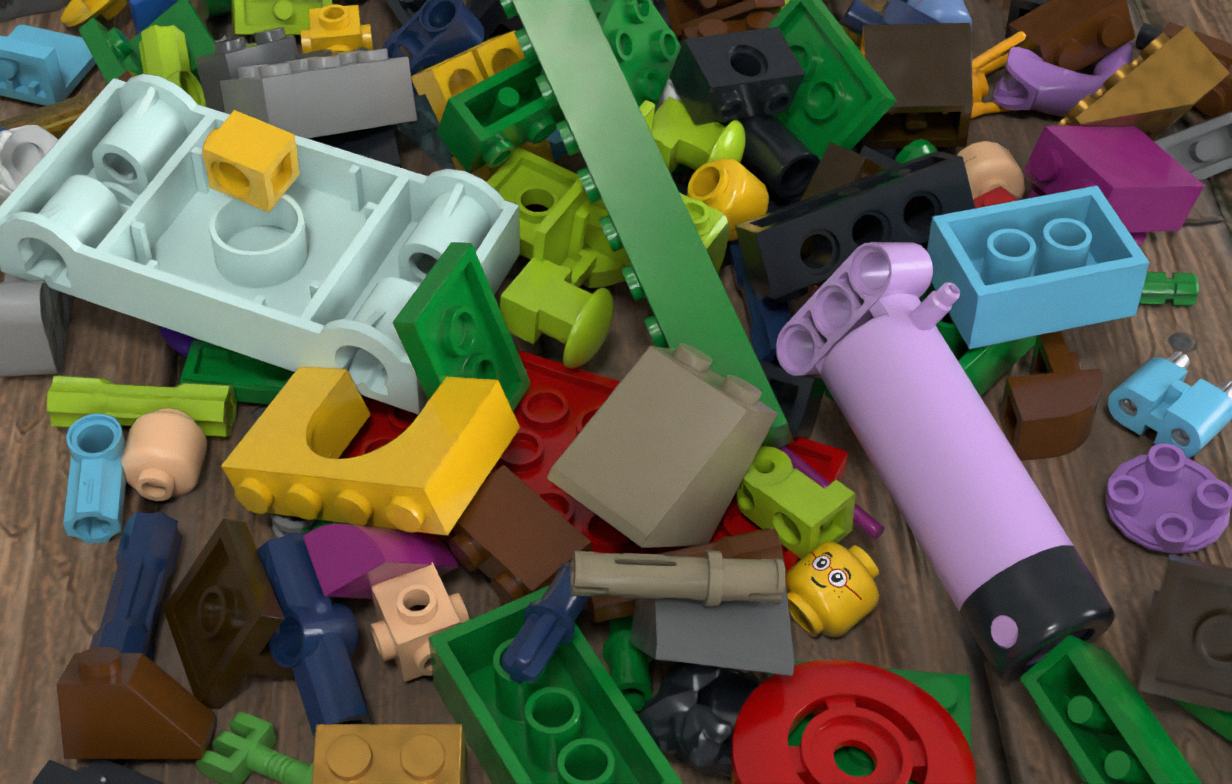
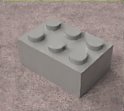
M387 48L336 53L333 56L294 59L288 60L286 63L237 68L238 78L220 81L225 113L231 115L236 110L307 139L417 120L408 57L388 58Z

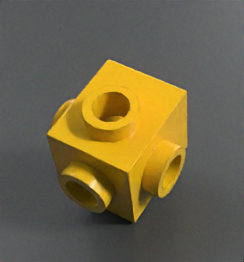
M332 4L323 8L309 9L310 29L300 30L303 54L331 49L332 55L358 50H373L371 25L360 24L358 5L342 6Z

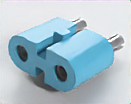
M1174 352L1167 359L1153 357L1147 360L1111 392L1108 397V407L1114 419L1139 435H1142L1148 428H1152L1158 432L1154 444H1173L1184 452L1185 457L1190 458L1196 455L1231 421L1232 380H1226L1219 387H1216L1201 378L1193 386L1184 383L1188 372L1186 369L1190 364L1189 358L1186 354L1182 356V352Z

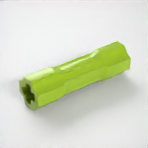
M58 375L53 376L51 387L47 392V413L50 416L51 426L71 427L78 419L95 413L107 414L114 417L120 425L132 426L138 417L159 409L170 408L188 414L201 427L205 435L227 437L232 436L237 415V399L233 385L181 383L174 387L115 384L106 378Z

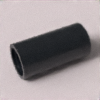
M763 114L735 119L743 125L745 130L746 143L742 159L781 198L792 199L802 195L816 171L820 159L775 115ZM718 121V123H720V124H722V125H724V126H728V125L732 122V121H730V122H720V121Z

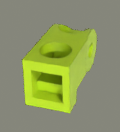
M760 446L736 491L738 508L746 517L762 529H775L781 544L800 559L812 552L823 542L838 543L851 533L853 529L855 492L838 480H835L824 489L798 469H794L791 459L785 452L775 447Z

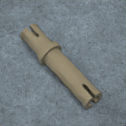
M574 550L570 567L571 596L578 597L598 595L651 599L678 598L701 600L704 607H718L721 601H757L760 603L780 604L785 590V566L782 559L722 558L720 551L706 550L703 557L635 553L611 554Z

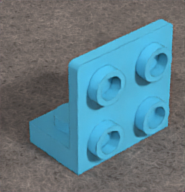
M23 24L18 25L7 37L0 35V96L58 108L96 62L82 37Z

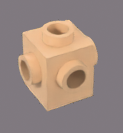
M431 562L432 565L371 585L377 622L370 624L373 640L383 662L394 658L404 682L422 675H433L429 637L470 620L460 594L457 592L448 596L433 562Z

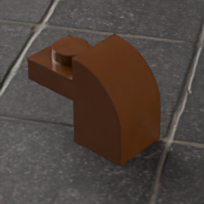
M1061 331L1037 335L1029 370L1030 375L1007 377L999 415L1005 437L1020 461L1059 457L1079 448L1090 435L1103 383L1100 369L1081 370L1078 355L1076 352H1069Z

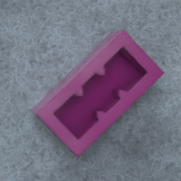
M328 524L318 527L303 536L324 597L373 599L371 585L432 565L431 562H433L439 577L459 567L452 553L440 540L422 532L409 533L403 530L383 527Z

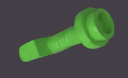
M238 712L229 722V727L233 733L222 731L212 742L213 748L217 753L206 750L203 759H198L195 762L197 769L204 776L221 784H243L252 771L282 784H312L313 763L310 765L271 749L277 742L273 724L245 712Z

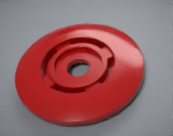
M838 659L816 660L794 665L793 676L774 674L762 682L750 694L740 710L733 729L730 745L731 766L736 784H908L910 778L919 784H977L975 762L969 744L960 727L948 711L934 697L913 682L886 669L862 662ZM811 712L814 713L816 716L806 726L799 746H788V736L806 715ZM844 746L858 747L871 756L875 770L864 777L848 775L836 765L834 752Z

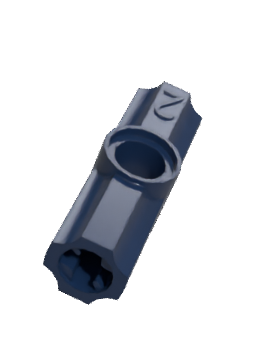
M293 532L283 537L266 541L257 549L285 618L268 641L269 651L273 659L280 666L292 668L313 736L316 733V724H368L372 719L351 659L358 639L356 620L348 607L343 604L333 603L331 597H324L303 538L308 532Z

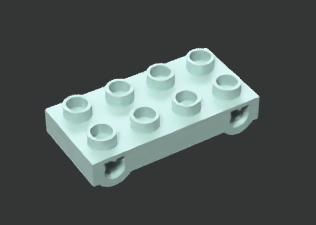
M147 74L132 77L127 82L113 78L0 206V269L2 272L28 281L45 280L51 289L296 372L299 367L347 369L360 395L418 415L428 402V398L392 322L451 242L473 244L494 295L520 255L519 205L505 201L499 192L487 182L466 171L444 169L425 176L295 135L300 175L270 213L209 188L205 160L202 157V148L209 133L216 128L219 129L230 114L198 105L190 95L176 84L162 77Z

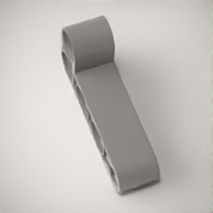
M5 273L4 281L0 283L1 378L53 375L62 372L74 296L49 288L45 280L28 281Z

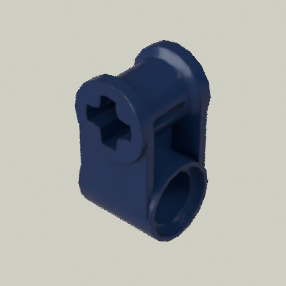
M426 0L421 9L399 30L388 37L382 49L387 48L388 58L406 57L400 50V46H404L410 52V55L407 57L412 76L421 72L419 70L421 66L427 69L482 43L485 36L484 27L461 0ZM412 82L413 93L419 95Z

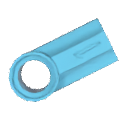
M95 413L75 421L66 435L71 460L63 524L68 536L82 539L87 544L107 543L113 535L122 532L125 487L127 483L121 464V456L126 443L121 425L114 417Z

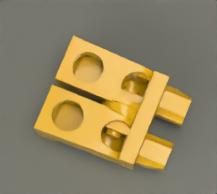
M515 30L493 37L454 57L410 76L419 96L426 95L439 124L449 98L525 58L515 36ZM547 138L538 144H532L528 141L519 146L548 161L554 162ZM452 157L456 170L465 171L456 157ZM486 164L471 174L487 182L502 164L494 168H489Z

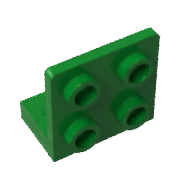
M178 0L145 29L153 25H174L184 32L191 73L197 78L199 73L195 57L215 53L213 47L215 41L193 4L189 0ZM94 17L78 29L107 84L113 78L118 79L127 70L136 75L143 74L139 43L142 40L141 32L129 41L118 28L113 27L108 31Z
M589 0L638 106L640 107L647 100L654 103L656 108L681 49L675 33L668 27L651 0Z

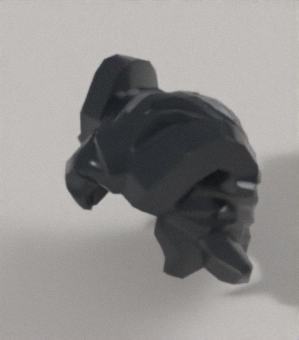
M677 662L668 670L658 692L647 700L641 708L638 717L662 753H670L679 762L694 766L701 773L716 776L724 775L729 779L731 778V772H733L730 745L735 722L743 704L761 684V681L750 671L744 673L730 668Z

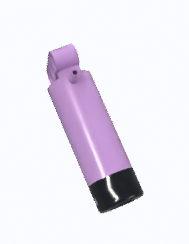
M912 242L864 243L854 250L785 324L777 338V358L781 367L793 376L821 375L822 380L995 674L1004 682L1020 681V677L1068 635L1092 644L1109 629L1115 619V612L936 327V324L951 310L952 304L960 297L959 288L953 283L946 282L937 291H932L921 302L919 298L929 287L933 275L932 261L928 252L921 245Z

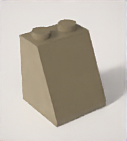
M679 343L676 349L649 346L552 466L547 479L642 548L708 544L778 413L758 400L762 392L751 383L733 375H727L724 378L710 369L713 360L702 351L683 343Z

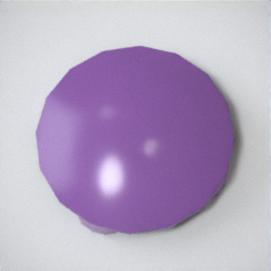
M1160 443L1152 446L1148 454L1139 455L1120 464L1108 479L1105 503L1113 523L1127 538L1145 548L1170 554L1195 552L1216 542L1228 526L1232 507V488L1227 483L1218 480L1208 468L1185 457L1184 452L1179 447L1173 444Z

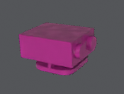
M1045 126L1023 170V173L1033 181L1028 192V198L1098 186L1139 248L1146 238L1145 232L1180 230L1205 186L1136 126Z

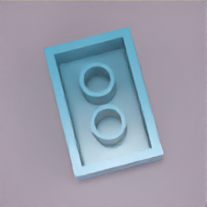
M1098 186L933 216L927 248L932 261L933 275L931 282L935 290L937 291L946 282L955 284L960 290V297L952 304V308L948 313L969 349L1135 316L1150 263Z

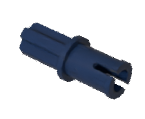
M566 562L560 566L556 577L540 601H534L528 605L524 611L525 623L501 658V667L510 674V679L518 684H521L523 681L529 683L537 681L559 645L569 643L574 636V622L588 599L592 597L571 596V562Z

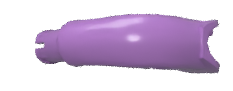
M1131 40L1103 56L1101 61L1095 66L1093 75L1077 73L1044 62L1042 58L1028 49L1012 47L1005 65V73L1012 75L1014 78L1002 77L997 82L992 98L993 103L1011 110L1031 109L1050 115L1066 117L1065 114L1089 93L1093 95L1103 86L1102 84L1126 63L1131 64L1134 47L1133 41Z

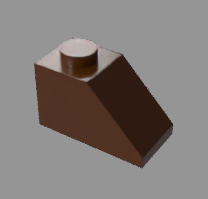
M95 647L82 653H74L56 684L64 759H203L216 726L215 714L143 653H120L119 650L112 647Z

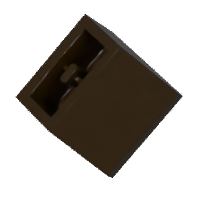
M970 23L863 25L860 52L897 101L860 140L861 149L864 145L871 149L904 148L911 142L919 139L928 140L935 147H966L973 107Z

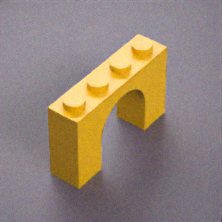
M299 367L221 467L235 489L237 500L247 511L258 514L269 513L300 517L306 520L317 519L352 525L398 529L409 533L422 532L448 536L520 429V426L498 380L446 377L414 422L400 436L370 453L353 458L338 459L371 414L347 369Z

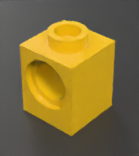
M236 110L231 113L219 129L216 128L209 133L202 148V157L205 160L209 188L269 213L300 175L295 134Z

